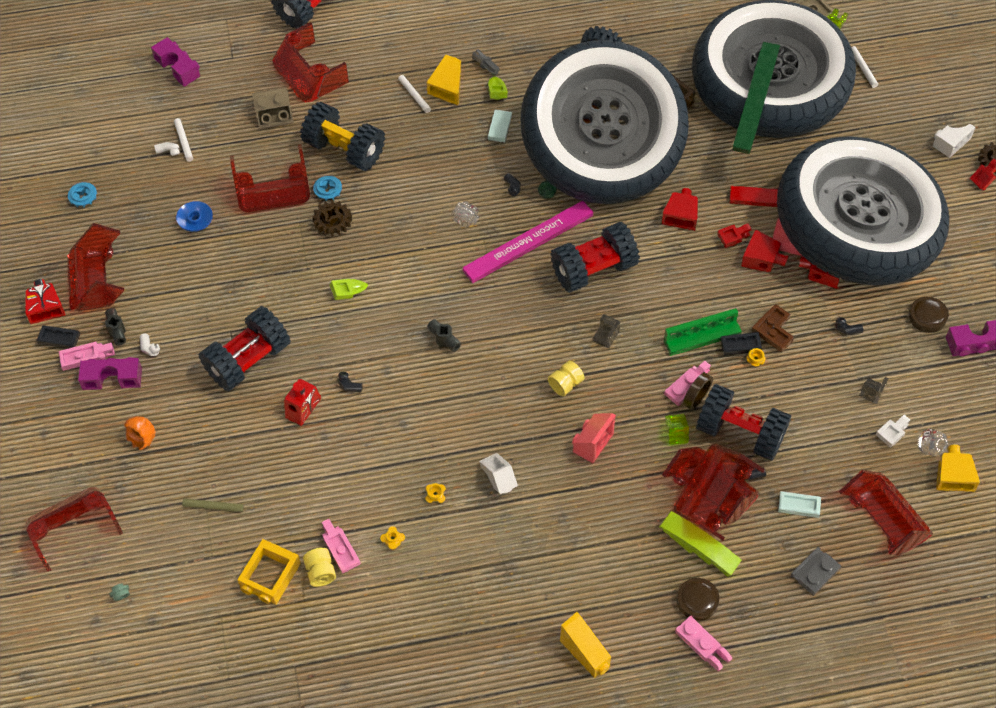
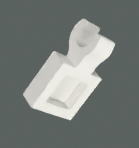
M905 415L896 423L890 419L877 431L876 436L891 448L905 435L903 430L909 425L907 423L910 419Z

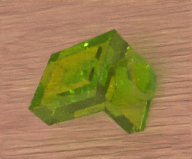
M685 414L665 416V423L669 433V444L689 443V426Z

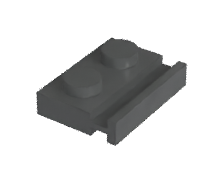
M819 546L791 573V577L795 578L813 596L841 569V565L826 552L821 551Z

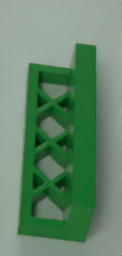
M737 308L666 328L664 343L670 356L720 342L721 336L741 334L742 330L737 322Z

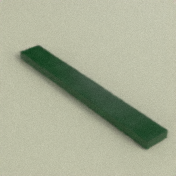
M768 42L762 43L732 151L745 154L751 153L780 45Z

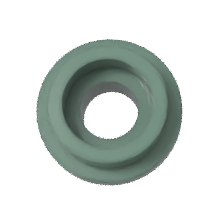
M120 583L112 587V591L109 593L110 598H113L114 601H119L129 596V585Z

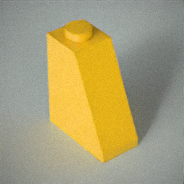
M449 55L444 56L427 81V94L455 105L459 104L461 85L460 59Z
M576 612L561 625L560 642L595 678L599 673L603 675L608 671L611 656L580 614Z

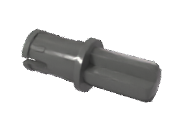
M479 49L476 50L477 53L473 52L472 58L480 64L482 69H486L492 75L498 74L500 68L492 62L489 56H485Z

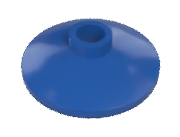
M200 201L184 204L176 215L178 225L190 232L205 229L213 219L211 208L206 203Z

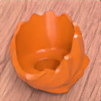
M135 416L126 420L124 424L126 439L132 442L133 448L138 447L139 450L150 446L156 432L153 424L142 416Z

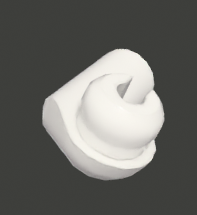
M165 142L154 145L156 154L170 151V154L175 156L180 153L178 149L180 147L175 143Z
M148 334L140 335L141 351L149 356L158 355L160 346L158 344L154 346V343L150 344Z

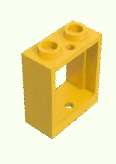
M262 539L238 578L240 590L247 595L254 594L258 596L264 603L269 604L271 602L277 605L301 564L299 555ZM263 556L286 565L272 590L249 580Z

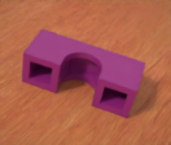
M166 37L151 47L154 59L163 68L173 64L171 66L173 76L183 87L200 77L199 64L192 60L186 51H182L175 41L172 42Z
M996 320L986 321L982 330V336L972 333L968 324L949 327L945 338L952 356H966L971 353H985L990 350H996Z
M127 357L125 359L108 358L104 360L88 359L80 361L78 381L82 390H101L103 381L109 376H117L121 389L141 388L142 366L139 358Z

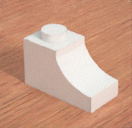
M971 124L962 128H951L947 125L943 130L940 129L935 134L933 147L950 158L972 138L975 127Z
M498 453L479 461L493 488L499 494L508 493L512 488L518 486L511 465Z

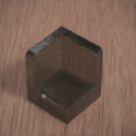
M603 314L593 341L610 348L620 331V321Z
M885 377L882 384L868 378L864 382L859 396L877 404L889 378Z

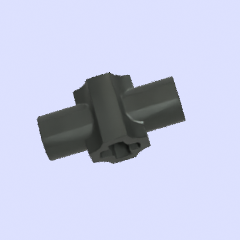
M115 308L107 309L105 311L107 319L105 324L109 335L113 337L115 345H122L126 343L124 335L126 329L121 316H118Z
M436 319L428 323L427 329L436 336V343L440 347H448L452 352H456L461 347V342L452 335V327L449 324H440Z

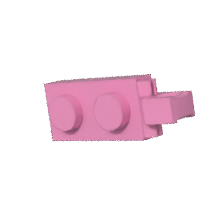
M97 342L59 351L63 371L80 367V361L104 360L115 355L112 343L102 345V343L97 344Z
M704 361L698 368L693 366L664 391V395L677 406H680L695 379L703 372H710L711 365Z
M330 519L323 521L322 527L326 532L322 534L323 540L342 574L360 565V560L342 528H339V526L334 528Z

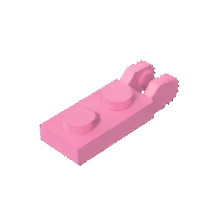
M692 616L688 617L676 628V634L717 671L721 670L723 666L713 656L714 653H717L726 662L732 659L727 650L721 647V644Z

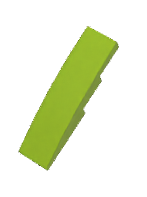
M672 511L669 512L659 526L689 553L694 552L708 565L713 564L727 577L733 574L742 561L715 538Z

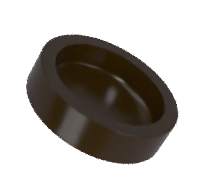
M934 297L918 298L913 302L909 311L911 324L916 329L926 333H935L943 329L949 317L946 305Z
M705 372L701 373L687 391L683 405L690 410H694L707 395L713 383V377Z
M691 578L685 581L678 590V608L686 617L692 616L695 620L708 619L718 608L719 592L710 581L703 578Z

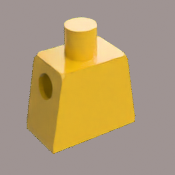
M959 445L948 446V453H943L938 463L936 490L975 492L980 480L972 455L960 453Z

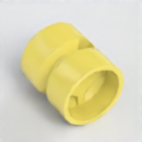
M569 360L548 377V382L551 388L563 397L573 387L584 381L585 377L580 367Z
M316 548L303 556L306 570L309 571L307 572L308 578L312 586H324L336 579L328 549Z

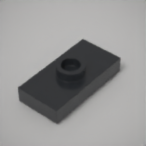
M42 325L37 343L39 345L66 349L73 348L77 345L80 332L79 330Z
M759 332L727 335L720 338L724 356L749 353L754 348L762 350Z

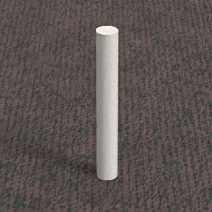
M855 46L851 47L854 58L872 88L877 87L878 82Z
M400 75L398 80L425 113L430 112L431 108L405 76Z
M177 118L174 120V124L186 160L190 162L193 160V156L181 120Z

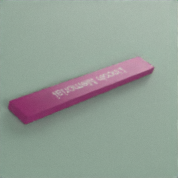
M581 201L462 267L463 272L472 283H475L591 218L593 211L584 201Z

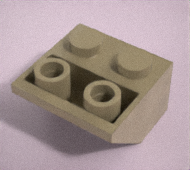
M287 87L252 93L259 129L294 122Z

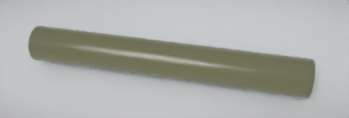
M185 498L182 501L183 507L243 512L244 509L243 504Z

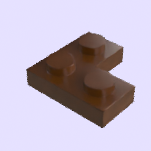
M777 304L751 330L753 333L759 332L761 339L781 353L794 340V336L781 328L790 319L791 314Z

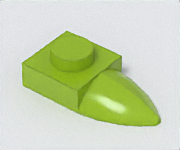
M493 76L488 82L490 99L501 100L502 98H507L508 91L504 81Z
M356 279L333 280L329 284L335 300L351 299L355 294L361 293L368 287L367 283Z

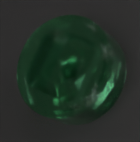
M548 181L542 182L538 187V193L543 199L552 198L557 191V188Z

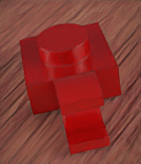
M993 159L987 167L981 165L970 177L981 190L985 191L996 178L993 174L996 172V159Z
M733 224L718 230L717 235L724 247L728 248L741 243L742 238L750 237L749 231L752 229L749 224H744L739 228H736Z

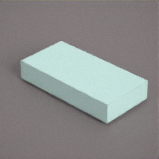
M494 111L488 140L506 141L512 112Z
M780 491L778 512L819 518L821 497Z

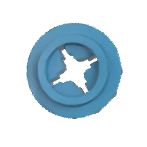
M321 177L314 183V194L319 199L324 198L327 201V199L332 198L334 200L336 196H340L342 184L336 177ZM328 185H330L331 189H329V191L326 192L325 189H327Z
M78 183L70 188L68 199L76 207L82 205L85 208L86 204L92 205V201L96 200L97 190L90 183ZM84 193H86V196L80 198L79 195H83Z

